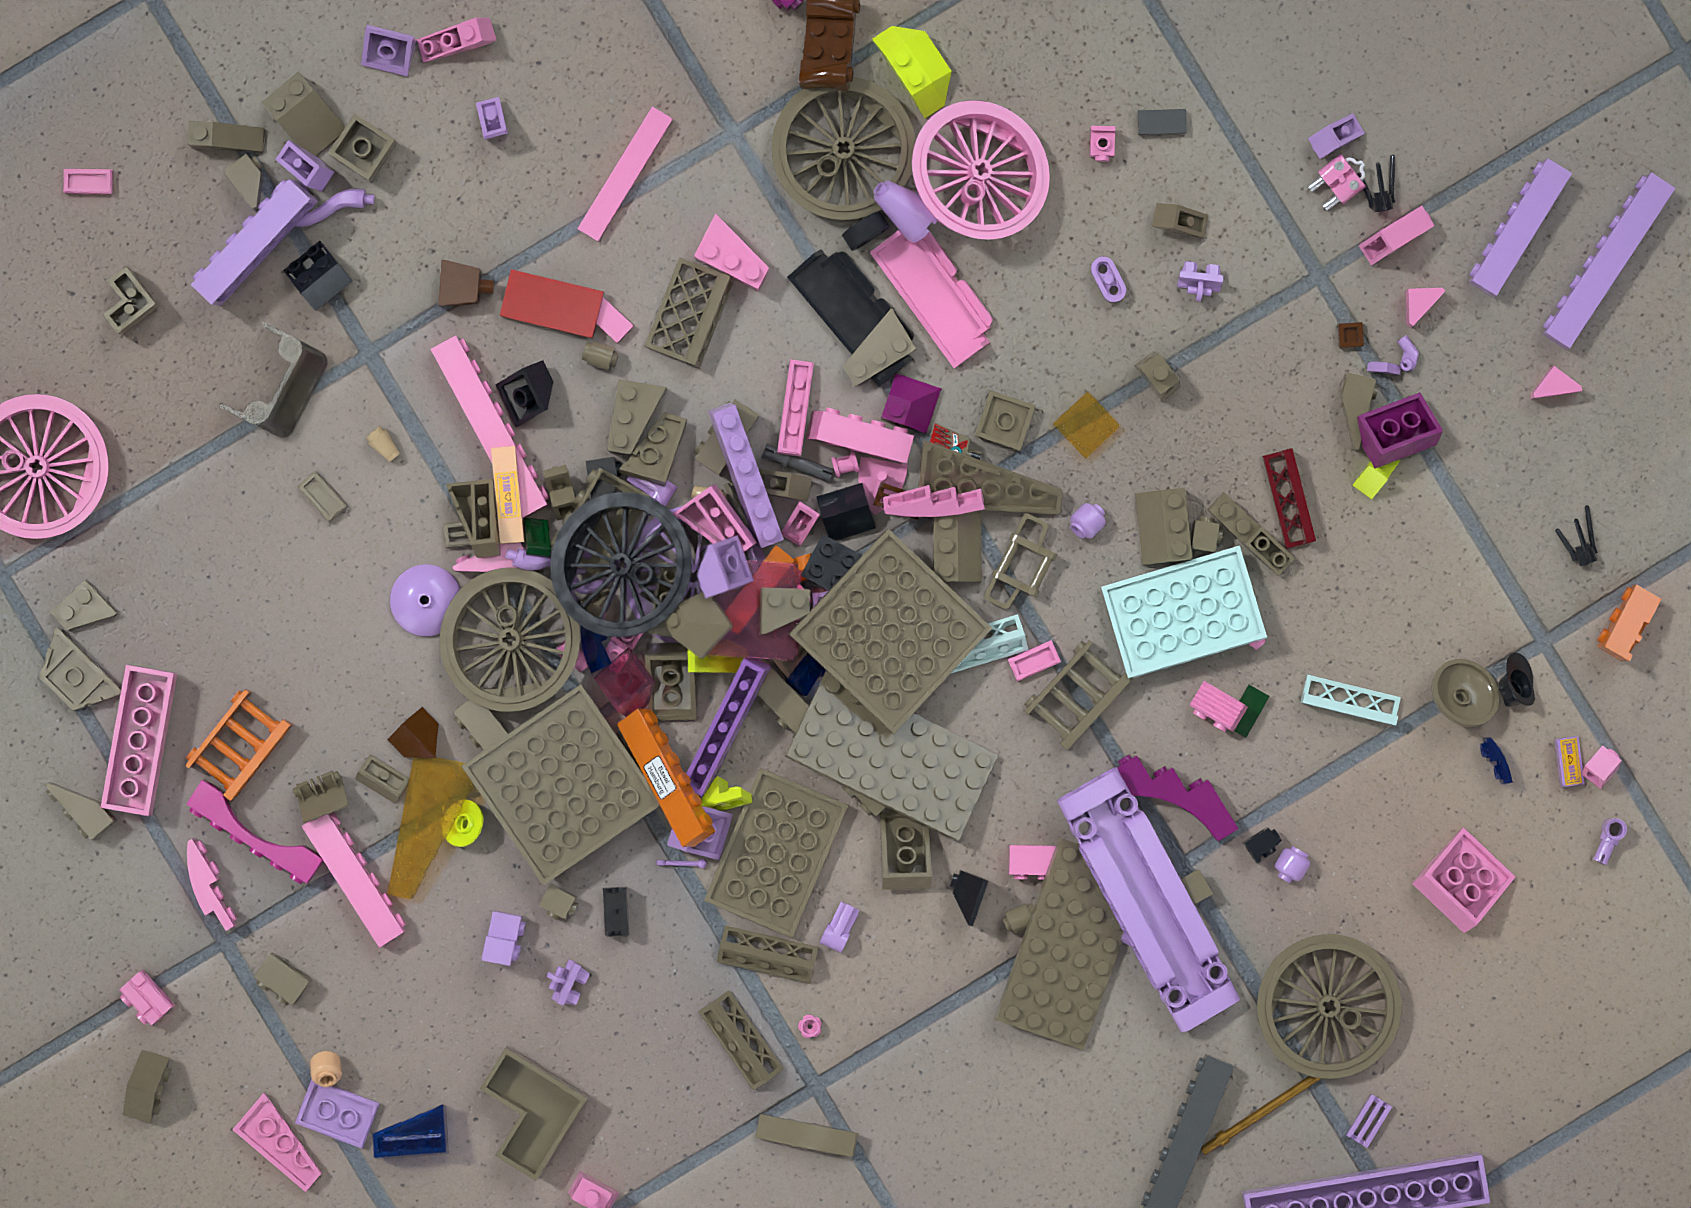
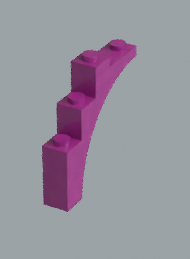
M1128 754L1117 761L1119 763L1117 769L1132 796L1159 798L1176 804L1191 813L1205 825L1216 841H1220L1238 829L1208 779L1204 781L1201 778L1189 784L1190 789L1187 791L1172 767L1167 769L1166 766H1163L1153 773L1155 777L1151 779L1137 755L1131 757Z

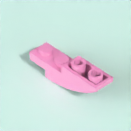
M196 838L188 841L187 863L196 899L204 915L214 911L226 931L237 925L235 922L237 916L231 907L227 908L222 901L225 897L218 886L214 888L213 883L220 879L218 876L220 870L214 861L210 862L205 855L208 851L201 840L197 842Z

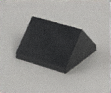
M863 483L816 496L821 518L829 538L837 541L876 529Z

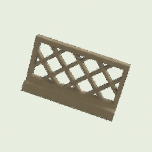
M679 257L644 346L700 368L735 279L730 275ZM683 265L692 267L695 276L683 281L680 275ZM697 270H700V271H702L703 273H701V274L698 275ZM708 274L717 277L714 286L705 290L700 278ZM697 280L702 291L689 297L685 285ZM682 287L686 299L674 304L671 297L672 292ZM704 295L707 302L704 309L696 312L691 300ZM688 302L693 314L681 319L676 307ZM673 309L678 321L665 326L662 317L665 312ZM695 317L698 324L696 331L687 334L683 322ZM679 324L684 336L672 341L667 329ZM664 331L669 343L660 347L653 345L655 335ZM686 340L689 346L686 356L677 354L674 345ZM671 347L672 351L666 350V348Z

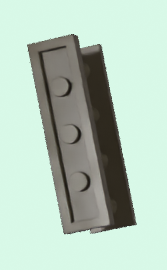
M1090 640L1087 643L1081 641L1073 650L1076 655L1038 696L1033 694L1024 704L1027 707L1024 710L1025 713L1029 714L1034 710L1061 734L1060 738L1063 740L1059 744L1066 750L1076 742L1132 680V678L1128 679L1126 673L1122 675L1115 674L1089 650L1093 644ZM1081 656L1109 681L1108 684L1111 687L1106 693L1103 691L1099 692L1072 667ZM1065 674L1093 699L1092 702L1095 705L1089 711L1086 708L1083 710L1056 685ZM1049 692L1077 716L1076 720L1078 723L1073 729L1070 726L1067 728L1040 703Z

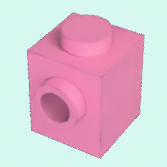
M1602 746L1585 765L1582 775L1601 789L1619 769L1622 760L1619 759L1615 751Z

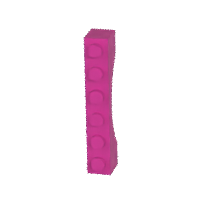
M207 780L200 782L186 805L191 807L189 811L199 818L205 816L211 820L209 824L218 831L223 829L231 833L229 838L240 845L243 842L251 847L249 851L260 858L263 855L271 860L270 865L279 871H282L284 868L291 873L289 877L297 883L302 884L303 881L305 883L311 881L323 863V859L318 853L306 845H278L254 835L235 816L227 798L223 796L224 791Z

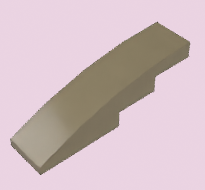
M760 1114L755 1138L854 1157L858 1133L816 1123Z

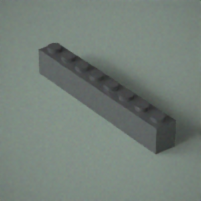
M1205 1054L1204 1058H1199L1195 1067V1071L1198 1072L1195 1081L1190 1080L1186 1089V1093L1189 1094L1186 1103L1181 1102L1177 1112V1116H1180L1177 1125L1173 1124L1169 1131L1168 1138L1171 1140L1168 1148L1163 1147L1159 1156V1160L1162 1161L1159 1170L1154 1169L1150 1178V1183L1153 1184L1150 1192L1146 1191L1142 1198L1141 1205L1144 1206L1143 1208L1178 1207L1234 1066L1207 1054Z

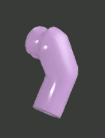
M1406 335L1397 341L1404 351L1400 367L1403 371H1412L1416 367L1419 352Z

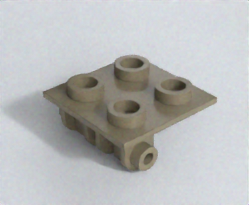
M331 770L321 775V778L316 776L318 784H315L311 778V787L308 781L296 784V787L293 788L295 797L298 798L303 823L316 820L321 816L349 806L342 776L338 771L333 772Z

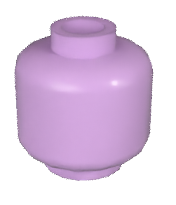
M1082 504L1071 515L1070 528L1079 538H1093L1106 524L1105 512L1097 504Z
M1293 846L1291 849H1283L1275 863L1276 870L1280 872L1278 877L1288 883H1291L1292 879L1301 881L1310 866V861L1307 859L1309 855Z

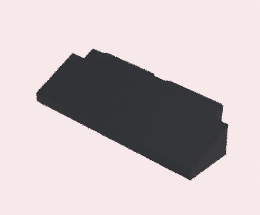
M820 249L787 276L851 355L892 308L885 299H876L873 295L875 292L874 285L844 251L835 252L828 258L823 250ZM894 311L908 336L913 341V332ZM908 354L872 376V380L880 387L913 360V358Z

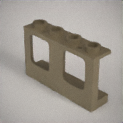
M598 467L597 470L592 469L588 475L586 482L589 484L586 490H580L575 498L574 503L577 505L574 511L586 503L598 479L606 481L623 492L637 493L647 497L651 496ZM619 509L615 516L609 517L619 546L622 548L623 509ZM629 509L628 535L642 511ZM568 511L562 524L565 523L573 512ZM602 515L595 531L601 534L602 540L617 554ZM558 532L554 535L550 545H554ZM599 543L595 551L612 558L611 554ZM592 555L589 559L582 557L579 564H610V562ZM610 568L583 569L589 571L595 576L599 573L609 570Z

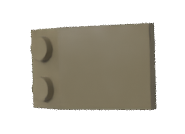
M299 72L294 74L262 101V104L295 143L315 156L338 139L345 128Z
M647 643L645 666L648 709L657 716L658 720H697L696 672H688V649L681 643Z
M880 812L882 890L930 889L932 870L929 828L898 812Z

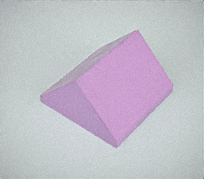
M366 25L361 65L408 76L417 41L411 35Z

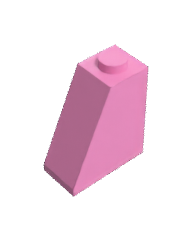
M1420 206L1358 246L1370 265H1373L1435 225L1429 213L1425 211L1423 206Z

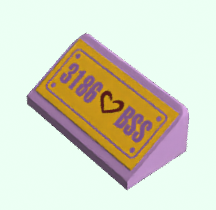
M1579 736L1554 739L1560 787L1585 784L1584 776L1582 775L1583 768Z

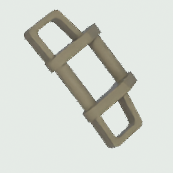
M1028 513L1023 515L1015 533H1012L1009 538L1011 542L997 570L994 569L991 575L993 578L984 595L985 600L1003 609H1007L1019 591L1037 598L1041 582L1052 560L1055 561L1058 555L1042 547L1048 529L1046 522ZM1027 519L1043 527L1038 544L1018 536ZM1019 545L1043 556L1029 586L1005 575ZM997 579L1016 588L1005 604L990 597V592Z

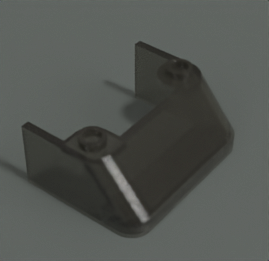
M263 321L261 326L282 336L278 345V352L283 359L291 362L269 405L261 401H253L247 405L244 413L223 403L219 407L277 437L286 438L294 432L328 366V359L320 350Z

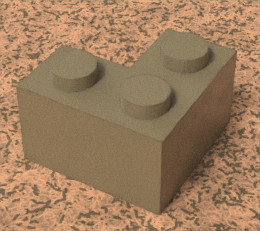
M125 266L107 280L121 298V301L105 312L103 316L118 334L124 335L159 307L158 303L129 267Z
M141 1050L127 1084L123 1109L124 1116L151 1123L153 1115L159 1114L162 1101L159 1100H161L164 1091L162 1084L163 1082H168L172 1068H168L169 1057Z

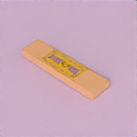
M516 446L491 448L500 544L525 542Z

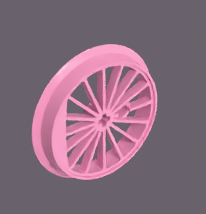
M964 101L949 105L938 111L925 123L913 149V178L923 204L936 220L959 234L976 239H999L1013 235L1029 225L1044 205L1050 180L1049 165L1044 148L1031 127L1018 115L1002 106L985 101ZM947 125L950 126L963 155L938 132L940 129ZM957 125L970 129L972 155ZM977 131L987 135L980 157L978 155ZM933 138L958 162L930 151L929 147ZM991 138L1003 142L988 160H985ZM1006 144L1022 152L996 164H990ZM927 157L957 170H927ZM1023 157L1026 159L1029 172L992 171ZM928 176L962 178L932 189ZM994 177L1029 178V192ZM967 181L945 206L936 196L938 192ZM995 186L1026 198L1023 208L1021 210L1017 208ZM968 188L971 191H975L976 198H972L969 196L967 192ZM990 192L1015 215L1014 218L1004 222ZM959 196L964 203L960 217L948 210V207ZM983 197L997 224L984 225ZM975 204L978 224L965 220L969 206Z
M40 394L24 395L1 403L0 425L6 420L10 422L30 458L0 436V441L12 449L6 451L3 456L0 455L2 465L7 469L1 470L0 475L26 471L1 486L0 492L28 476L4 510H0V529L15 536L33 539L53 537L73 529L83 522L95 509L107 483L108 455L98 428L81 409L68 401L54 396ZM47 410L50 411L39 454L33 411ZM26 411L29 413L34 454L13 420V416ZM55 413H59L70 419V422L45 454ZM76 424L85 437L50 457L72 426ZM88 441L90 445L88 458L51 463ZM13 454H17L20 458V463L15 468H12L8 463L9 457ZM39 462L43 469L38 470L36 473V469L32 468V466ZM87 462L84 477L51 469V467ZM50 472L83 480L79 494L50 474ZM47 476L77 498L72 512H67ZM43 480L65 515L53 522L48 520ZM32 481L23 519L20 522L8 516L7 512ZM38 481L44 523L28 524L27 520Z

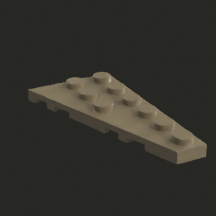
M923 440L918 488L930 485L931 492L933 493L955 487L957 494L981 488L985 506L983 510L1060 514L1062 489Z

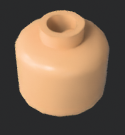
M322 1051L311 1058L310 1073L313 1082L322 1087H330L341 1079V1060L336 1053Z

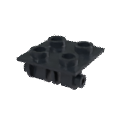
M822 534L801 576L830 590L862 554Z

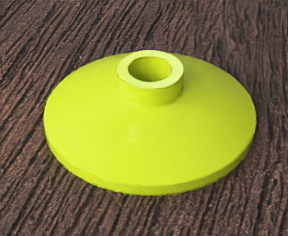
M471 800L455 802L448 809L443 820L444 836L450 844L456 847H466L472 844L480 835L483 827L482 810L477 803Z

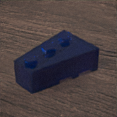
M439 1105L434 1109L373 1133L374 1158L380 1160L449 1154L446 1105Z

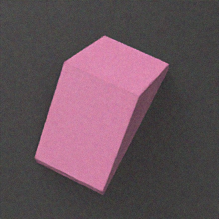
M1443 288L1407 289L1405 291L1407 325L1410 328L1414 326L1442 296L1445 290Z
M1553 366L1550 367L1530 396L1531 399L1578 393L1582 391V386Z
M799 502L781 531L782 536L801 546L820 517V514Z

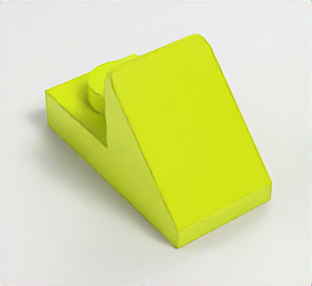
M1401 460L1391 462L1376 469L1370 461L1352 486L1372 499L1388 481V477Z
M717 776L702 797L701 805L724 811L752 803V795L741 787L728 788V782Z

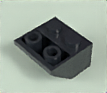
M321 241L311 246L304 254L292 261L283 270L315 311L353 281Z

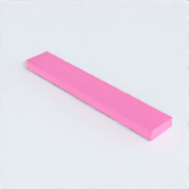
M652 106L577 228L579 231L599 242L673 121L671 117Z

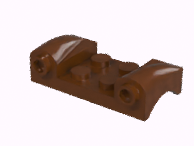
M807 0L804 52L799 74L801 89L828 87L849 91V84L853 81L854 75L851 64L856 14L860 13V0Z

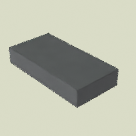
M1186 109L1137 111L1138 135L1187 133Z

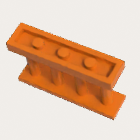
M248 689L243 692L239 690L231 700L233 703L231 708L198 749L194 747L186 757L189 761L185 766L193 768L195 764H198L224 785L226 792L223 796L230 801L237 797L293 726L286 719H282L281 722L278 720L275 722L247 700L248 696L252 693ZM240 707L269 728L271 735L266 741L263 739L259 740L232 718ZM225 726L254 747L256 754L251 760L243 758L217 737ZM210 745L214 746L239 766L241 773L236 779L227 776L202 756Z

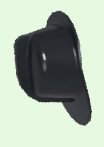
M1514 652L1507 658L1506 674L1499 681V691L1503 697L1504 705L1507 707L1519 704L1530 706L1535 701L1532 669L1528 660L1522 654Z

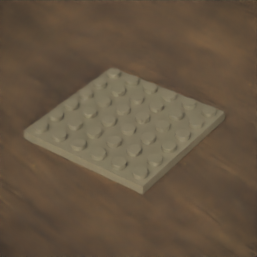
M886 529L795 626L789 635L887 729L895 734L988 634L992 627L893 532Z
M582 684L462 765L468 777L543 886L660 806L644 774Z

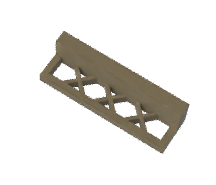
M725 926L717 962L810 983L818 947ZM728 935L737 936L741 941L731 943L726 940ZM758 941L761 942L765 947L757 949L754 948L750 943ZM778 946L784 947L788 952L779 954L774 948ZM800 952L812 954L811 960L801 959L797 954Z
M729 990L698 1011L753 1090L768 1082L784 1069ZM726 999L731 1007L730 1013L725 1012L720 1005V1002ZM736 1020L742 1022L744 1032H740L737 1029ZM750 1040L756 1042L758 1052L750 1048ZM763 1060L769 1061L774 1068L772 1072L768 1073L763 1066Z

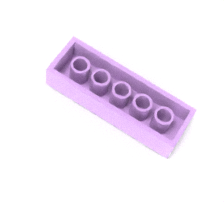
M291 179L287 182L285 180L280 182L275 188L276 194L271 199L266 198L258 207L260 211L254 217L250 215L243 222L242 226L244 228L238 234L233 233L225 242L227 246L223 251L220 252L218 250L211 256L209 266L205 270L201 268L193 276L195 281L191 286L211 305L221 306L318 202L299 182Z

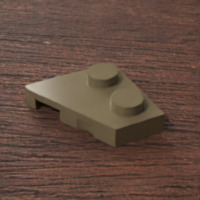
M762 587L760 593V635H764L807 615L810 612V589Z

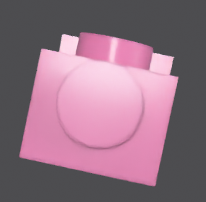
M1091 126L1089 157H1095V161L1108 162L1109 158H1113L1115 154V126ZM1101 139L1106 140L1107 146L1100 147L1098 141Z

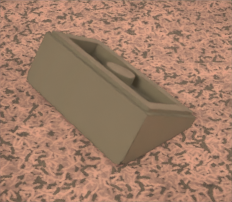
M371 754L355 778L393 803H397L411 780Z

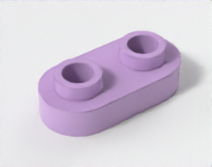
M1108 257L1095 259L1091 265V274L1104 299L1111 303L1119 302L1126 294V286L1115 264ZM1099 266H1106L1107 272L1101 274L1098 271ZM1110 287H1116L1118 293L1116 295L1110 294Z

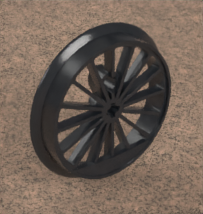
M615 492L586 502L565 521L552 549L551 579L560 604L578 624L601 635L627 637L641 634L656 627L673 613L687 590L691 576L692 557L687 535L678 519L669 509L658 501L641 494ZM623 509L622 551L608 516V512ZM629 509L644 511L628 549ZM602 515L617 554L594 531ZM649 515L654 516L662 525L634 552ZM667 529L673 543L638 557ZM592 535L611 554L612 558L586 548ZM675 548L677 564L642 563V561ZM584 551L610 562V564L579 563ZM623 562L627 564L626 569L621 568L619 566V563ZM578 568H610L607 571L573 584ZM647 568L649 570V577L641 581L639 574L642 569ZM654 568H677L673 585L656 578L657 574ZM611 575L583 603L579 601L574 592L575 589ZM614 581L600 616L596 617L587 610V607ZM633 581L638 583L659 605L647 615H645ZM654 581L671 588L662 602L647 587L653 584ZM621 582L620 622L606 621L605 617ZM628 582L641 618L626 622V589Z

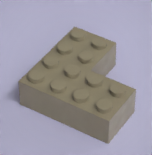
M506 1046L480 1087V1090L520 1114L495 1156L537 1181L589 1096L509 1046Z

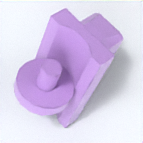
M1186 261L1182 271L1180 270L1177 287L1187 288V293L1196 294L1195 301L1201 302L1202 295L1211 296L1212 291L1220 292L1223 283V276L1220 275V266L1209 264L1206 267V273H1198L1197 264Z
M568 959L565 968L558 966L555 974L548 972L546 977L552 979L549 988L554 990L552 999L563 1006L565 1003L576 1005L580 993L571 988L574 981L585 984L589 973L571 959Z

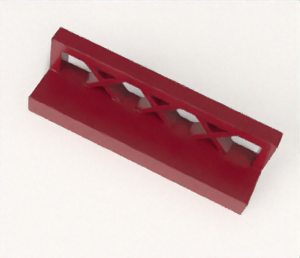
M1293 448L1262 456L1286 549L1315 542L1316 538ZM1282 456L1284 468L1279 474L1271 469L1269 459ZM1285 470H1286L1287 478H1285L1284 476H1282L1283 473L1285 472ZM1273 474L1278 477L1275 482H1274ZM1280 479L1289 483L1290 491L1286 497L1277 493L1276 485ZM1291 493H1292L1293 501H1291V500L1288 499V498L1290 497ZM1279 497L1284 500L1281 505ZM1286 502L1295 506L1296 514L1292 520L1283 516L1282 508ZM1297 517H1298L1299 525L1294 522ZM1285 521H1287V522L1290 523L1289 526L1287 527V529H1286ZM1292 525L1301 530L1303 540L1290 543L1288 532Z

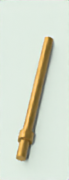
M1306 1077L1232 1127L1216 1133L1215 1138L1201 1147V1151L1204 1155H1207L1220 1145L1222 1147L1230 1142L1229 1139L1322 1078Z

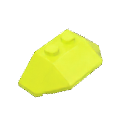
M891 26L872 39L924 119L945 106L952 71L925 31Z

